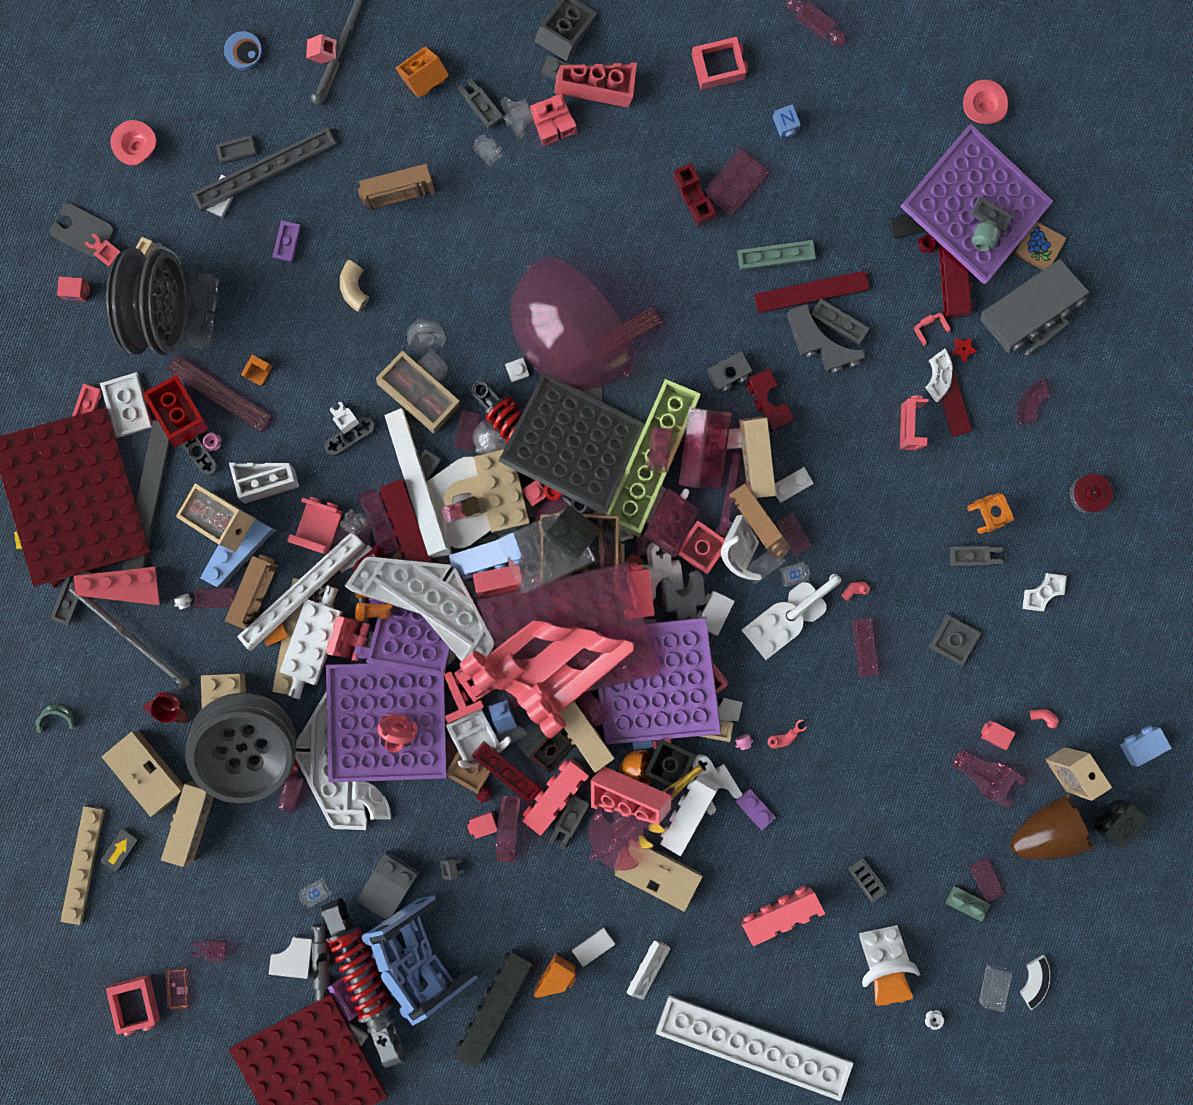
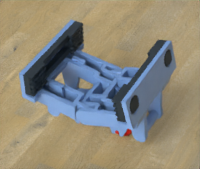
M435 895L415 900L390 918L382 921L380 925L362 935L363 942L372 947L373 954L371 957L376 961L375 964L378 966L379 972L383 971L381 974L383 982L391 991V996L395 997L402 1006L400 1008L401 1015L407 1018L412 1026L429 1017L478 979L472 968L452 979L435 954L432 956V950L419 916L427 915L439 906ZM402 932L406 944L405 949L402 948L396 938V935ZM420 973L429 984L421 993L419 992L422 989Z

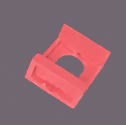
M911 396V398L901 404V450H920L927 446V438L915 437L916 408H921L929 400L923 399V396Z

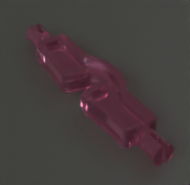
M733 453L718 534L721 537H726L732 506V499L729 494L735 489L741 457L738 453Z

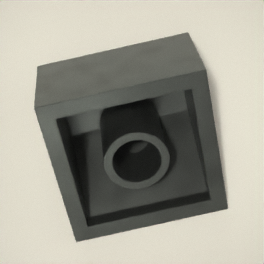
M569 505L558 517L545 537L575 560H578L601 528Z
M536 723L517 746L529 759L550 773L575 744L572 745L571 740L561 731L551 739L542 732L540 725Z
M660 739L644 774L671 786L688 774L696 755Z

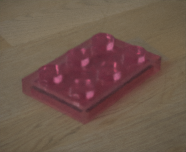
M740 148L705 188L703 193L733 216L767 177L769 171Z
M671 489L665 490L644 537L672 557L678 556L699 509Z

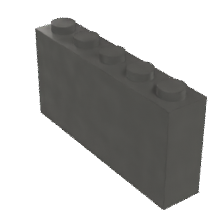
M1059 259L984 310L980 321L1009 354L1013 350H1020L1029 339L1031 341L1036 339L1042 330L1052 328L1058 319H1065L1074 308H1081L1085 305L1089 291Z

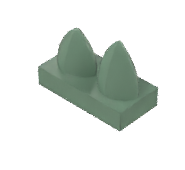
M953 886L946 901L947 905L981 922L990 906L989 903L956 886Z

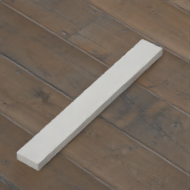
M401 408L384 416L428 556L431 557L448 550L405 412Z
M353 531L348 534L237 636L249 651L254 649L354 557L365 544Z

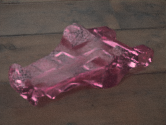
M963 750L957 752L956 757L952 761V767L973 780L982 796L1011 809L1013 803L1004 798L1014 781L1025 785L1027 782L1024 777L1007 765L983 761Z

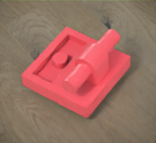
M337 616L333 624L331 639L327 644L328 649L326 653L333 656L351 658L359 662L360 658L356 657L355 649L356 646H366L370 624Z

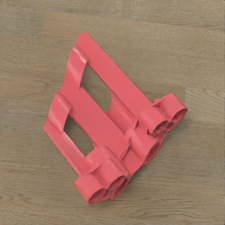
M533 620L489 655L484 656L474 650L460 662V667L468 676L473 677L475 685L480 690L486 691L490 686H493L498 690H506L516 697L518 703L527 711L531 720L539 724L542 732L551 739L566 727V722L560 712L634 651V643L624 639L608 638L601 635L600 632L574 626L568 628L560 627L550 622ZM534 637L553 641L534 658H513V655ZM583 648L603 653L584 670H576L566 664Z

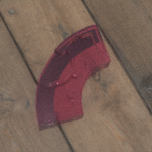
M1045 378L1029 386L1020 397L1016 411L1018 426L1038 420L1037 411L1040 403L1045 398L1050 397Z

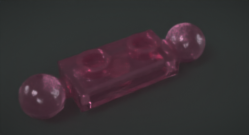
M801 0L786 1V6L789 10L798 11L795 18L823 41L829 36L831 43L835 46H840L844 43L845 34L840 30H833L837 23L808 0L804 5L801 4Z

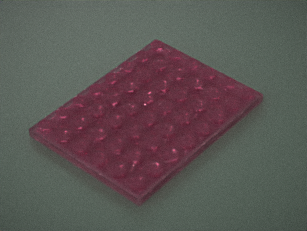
M628 562L478 600L486 628L494 641L493 650L497 649L533 620L550 622L560 627H579L600 632L601 635L608 638L624 639L633 642L634 651L587 691L660 674ZM534 637L516 652L513 658H534L553 641ZM583 648L566 664L573 669L584 670L603 653ZM507 692L512 709L521 707L517 698Z

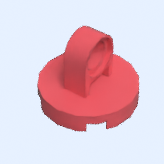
M390 713L386 718H380L377 730L379 735L385 739V747L388 751L398 752L402 749L403 744L410 743L415 739L418 727L415 722L412 723L408 720V716Z

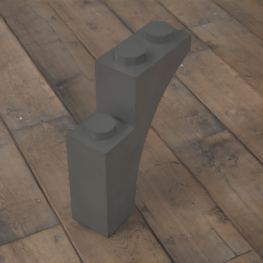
M807 304L787 312L786 315L800 356L813 357L819 351L826 372L831 371L833 374L842 371V367L847 365L850 368L861 364L860 361L865 358L863 350L848 349L828 339L816 326Z

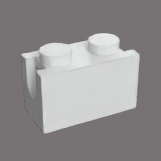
M712 591L711 594L707 593L705 607L703 611H698L697 616L698 618L707 617L708 632L718 636L734 601L715 591Z

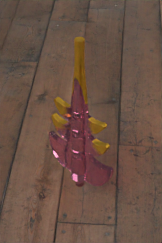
M697 765L683 778L663 790V792L671 795L672 801L703 769L700 765ZM600 807L592 816L588 829L589 841L594 851L588 856V859L592 863L599 858L611 869L618 871L631 870L637 867L639 862L631 857L627 846L630 844L639 849L653 848L654 845L644 836V828L654 833L666 832L660 824L639 820L635 815L623 816L621 812L613 810L615 823L610 824L605 817L604 809Z

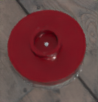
M1099 474L1082 476L1076 479L1070 488V499L1073 506L1083 513L1089 514L1104 510L1109 506L1113 497L1111 484L1105 477Z

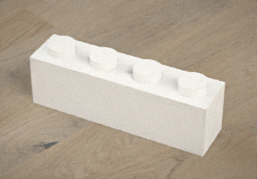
M700 774L696 780L690 781L687 789L690 791L687 796L683 794L678 803L681 806L679 811L675 810L669 819L672 824L670 827L666 826V832L661 834V837H663L662 846L679 856L682 855L720 787L719 785Z

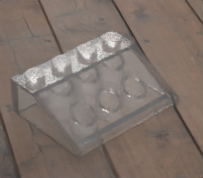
M565 509L498 539L522 596L589 566L596 560L589 546L580 558L575 560L545 537L546 533Z

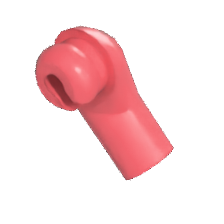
M852 582L841 597L849 602L854 594H868L870 587L865 582Z

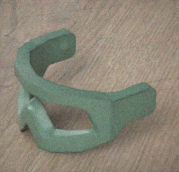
M62 704L47 706L36 721L38 733H42L43 727L41 722L43 717L48 714L60 715L67 720L70 729L75 727L73 714L69 708Z

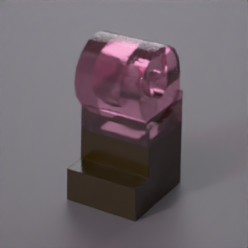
M475 496L441 508L446 524L481 514Z

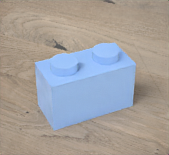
M1147 726L1141 730L1142 733L1137 736L1131 735L1124 739V743L1120 744L1132 766L1139 767L1172 749L1161 728Z

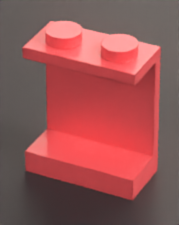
M310 497L309 500L302 498L301 502L306 503L305 510L296 536L290 534L287 542L327 555L331 550L343 511L337 509L338 505L329 502L323 505L320 504L321 500L313 497Z

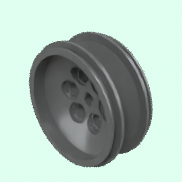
M128 248L120 252L112 262L106 291L107 315L113 338L123 351L139 355L149 345L155 354L163 356L174 352L182 341L187 320V290L181 265L176 256L171 252H167L164 249H155L146 258L139 249Z
M234 693L217 698L207 704L197 714L191 725L185 753L190 775L206 793L219 800L231 803H249L261 800L277 791L287 781L293 770L297 741L295 727L288 714L278 704L266 697L252 693ZM246 725H252L254 727L247 728ZM226 728H232L234 730L227 731ZM259 739H265L266 741L260 742ZM220 744H224V745H226L227 747H224V748H223V747H220L219 745H220ZM257 755L259 758H252L251 756ZM232 758H237L239 761H233Z

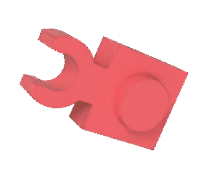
M92 234L91 236L96 242L91 245L86 241V246L92 250L96 249L94 255L108 267H111L113 260L120 251L107 240L101 243L100 238Z

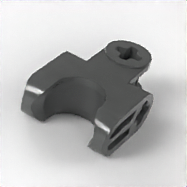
M698 570L690 572L688 585L681 590L675 589V585L669 577L662 578L661 587L665 611L667 613L673 612L675 620L698 618L696 606L705 604L704 582Z

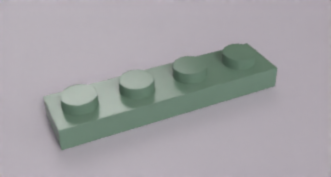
M813 240L737 251L740 270L813 261L816 259Z

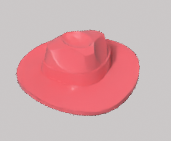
M979 80L972 83L966 90L963 107L966 115L971 120L983 124H992L1001 121L1005 117L1008 109V99L1004 89L998 83L991 80Z
M136 120L121 123L111 136L113 153L121 162L127 165H138L145 161L152 154L157 143L153 130L143 122Z

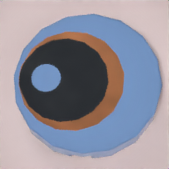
M246 31L232 34L226 40L224 46V55L227 61L239 70H249L255 67L263 55L262 46L258 38Z

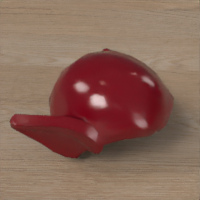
M160 692L153 700L143 705V709L160 722H190L185 711L181 708L180 698L172 692Z

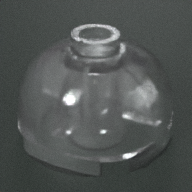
M419 318L408 328L407 342L410 350L413 349L417 354H427L436 351L434 347L438 345L441 348L446 342V336L442 326L436 320Z
M485 420L480 422L474 430L472 436L473 443L476 446L474 449L479 455L503 450L507 445V439H502L500 434L494 430L493 424H489Z

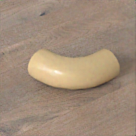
M347 260L340 274V291L344 300L354 310L360 312L369 299V296L364 294L358 285V280L364 270L354 262Z

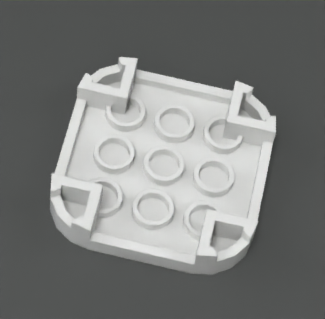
M474 457L458 459L427 481L437 516H444L446 518L450 546L457 549L472 546L473 543L491 531L487 515L470 519H458L448 512L444 503L445 492L451 484L459 480L478 476ZM469 493L454 497L453 504L455 506H462L461 501L472 497V495Z

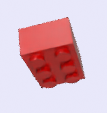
M177 375L142 393L167 438L175 448L209 429Z

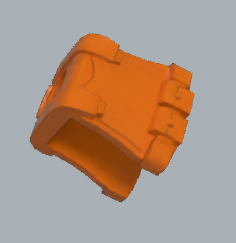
M1003 493L986 496L967 506L968 511L979 508L986 525L976 529L979 534L1001 528L1006 523L1014 520ZM993 506H998L1001 509L999 517L992 516L991 508Z
M355 593L357 598H367V596ZM358 603L355 611L356 620L364 621L365 618L372 617L389 619L392 614L393 605L386 603V605Z

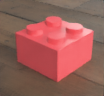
M697 520L675 554L707 575L720 557L725 539Z

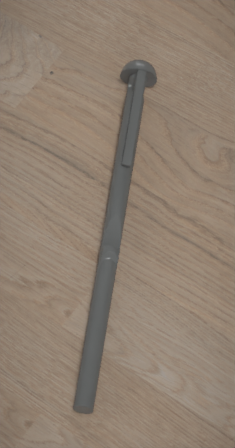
M355 0L336 44V59L329 61L316 94H311V101L316 105H321L325 102V98L340 65L338 62L349 32L353 30L354 22L364 0Z
M75 585L69 589L72 594L179 684L178 689L185 690L190 686L189 677L184 679L89 597L77 596Z

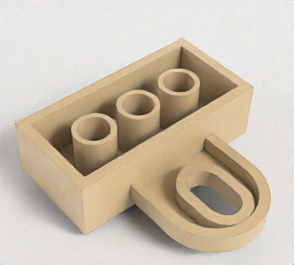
M503 450L474 456L478 476L454 482L448 487L444 496L446 509L458 519H470L487 515L492 534L530 525L517 471L498 462ZM467 493L475 496L481 514L466 518L462 512V506H455L453 504L454 497Z

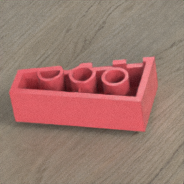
M637 62L627 65H621V63H613V65L595 64L594 66H585V64L560 65L556 75L554 93L628 108L633 99Z
M156 567L74 576L77 596L160 605Z
M573 759L565 760L558 768L561 772L557 777L553 775L547 782L549 787L546 791L543 792L541 790L534 799L537 801L533 807L529 805L522 814L525 816L523 822L540 836L556 818L557 813L564 808L571 795L573 796L577 792L582 781L589 777V772Z
M604 766L591 780V808L598 809V807H603L607 812L612 813L615 810L621 812L623 816L635 815L639 820L660 824L671 810V795L618 773L613 769Z
M802 886L796 889L793 895H784L778 899L777 903L761 907L760 912L747 914L743 917L744 920L740 922L752 945L755 946L775 937L779 930L787 932L795 926V923H807L813 915L818 914L820 917L825 915V912L813 890L809 886Z

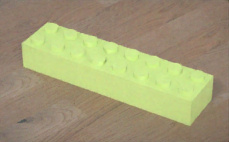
M664 380L606 513L619 516L621 530L638 537L641 536L697 406L700 393L669 380ZM604 519V523L612 525L609 520Z

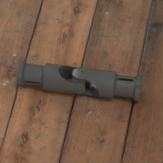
M327 924L311 926L313 930L314 1002L329 995L328 987L331 985L329 972L330 947L329 943L325 940L327 937ZM321 953H324L325 959H318Z

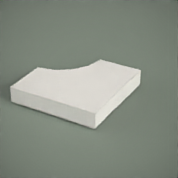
M294 936L286 950L280 953H272L269 975L307 979L309 977L313 938Z

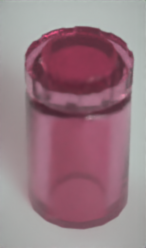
M590 689L575 700L592 727L599 726L608 718V714Z
M289 776L282 786L278 798L279 803H277L276 808L284 812L294 813L305 780L296 776Z

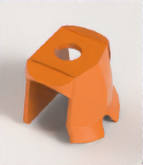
M905 972L888 974L874 980L876 1005L901 1003L913 998L904 976Z

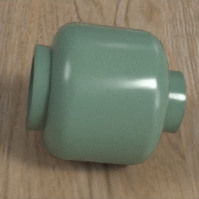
M992 221L979 223L972 236L974 247L984 252L995 248L1000 237V229Z

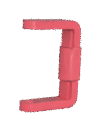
M941 313L927 316L914 327L923 345H926L927 342L919 328L929 325L935 319L939 318L947 332L951 331Z

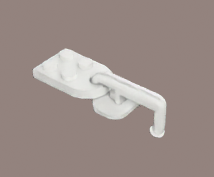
M832 574L829 577V581L818 590H815L811 584L806 582L798 584L789 592L788 602H778L772 605L742 629L743 633L764 659L767 660L801 632L803 621L813 622L825 613L826 603L822 597L841 583V577L837 574Z

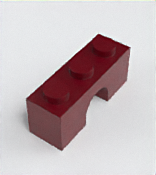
M692 163L674 170L673 179L697 228L715 220L716 212L709 198L705 197L701 190L700 179Z
M770 368L748 378L746 388L750 395H754L756 400L754 405L757 411H761L763 417L767 418L768 429L771 432L794 421L786 403L780 406H773L767 400V393L778 386Z

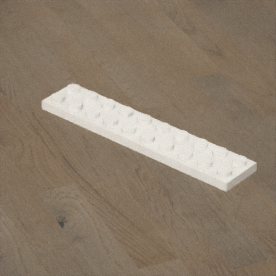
M670 995L656 1030L657 1035L841 1101L853 1066V1062Z

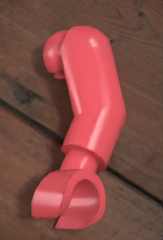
M804 720L797 721L796 727L787 734L769 737L768 745L771 748L790 745L800 731L807 729V726L804 729L798 728L799 722Z

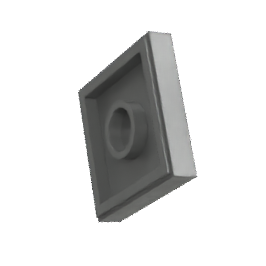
M946 614L928 648L960 666H964L981 632Z

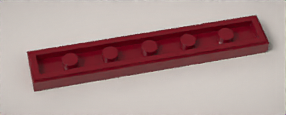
M864 270L754 294L757 313L759 314L811 303L820 299L825 300L869 290L866 271Z

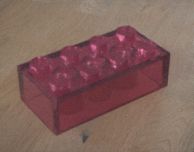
M689 408L679 485L693 488L721 489L732 413Z

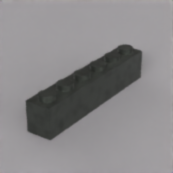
M513 948L510 953L506 952L501 962L504 964L501 971L497 969L492 980L495 982L492 988L488 987L483 995V998H485L483 1005L479 1004L474 1012V1016H476L474 1022H469L464 1031L467 1034L464 1041L460 1039L455 1048L458 1051L457 1059L477 1069L529 971L533 959Z

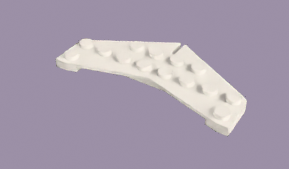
M366 557L345 585L352 592L421 614L461 662L474 650L487 656L494 646V641L456 568H453L445 582L442 580L452 565Z
M326 691L296 741V748H311V752L296 751L295 758L329 825L334 829L366 830L367 816L364 804L358 800H352L353 782L328 781Z

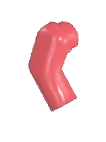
M1030 710L1031 720L1044 719L1049 728L1057 727L1058 717L1050 710Z

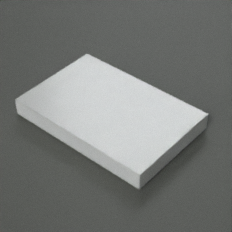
M137 372L100 383L116 438L152 428V418L147 401L142 394L144 391Z

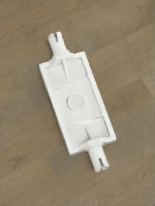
M326 586L321 602L317 603L307 599L303 604L280 669L281 673L289 675L294 679L288 693L290 697L293 696V698L300 699L305 683L313 685L318 683L328 655L326 653L328 649L327 644L332 636L333 624L337 616H342L343 613L332 606L339 589Z

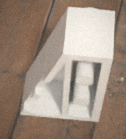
M229 463L237 496L244 504L299 487L295 469L289 463Z

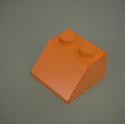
M426 46L395 68L418 98L427 95L430 89L442 84L449 76L440 59Z
M555 954L535 986L534 997L540 998L564 992L567 987L571 988L576 980L575 965Z

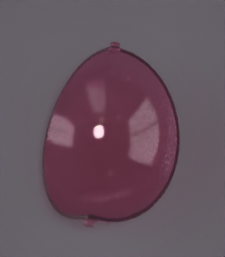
M544 257L535 264L531 262L527 266L528 270L521 277L515 288L510 311L511 326L515 340L529 363L541 374L544 372L575 389L601 388L615 382L622 376L629 377L632 374L630 368L633 364L632 345L621 320L605 297L585 276L562 260Z

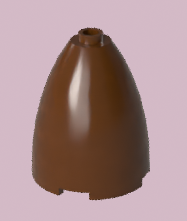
M1069 794L1043 806L1023 822L1012 836V843L1009 844L1013 855L1017 854L1019 858L1030 860H1056L1094 850V845L1087 841L1090 835L1077 808L1069 803L1072 801Z

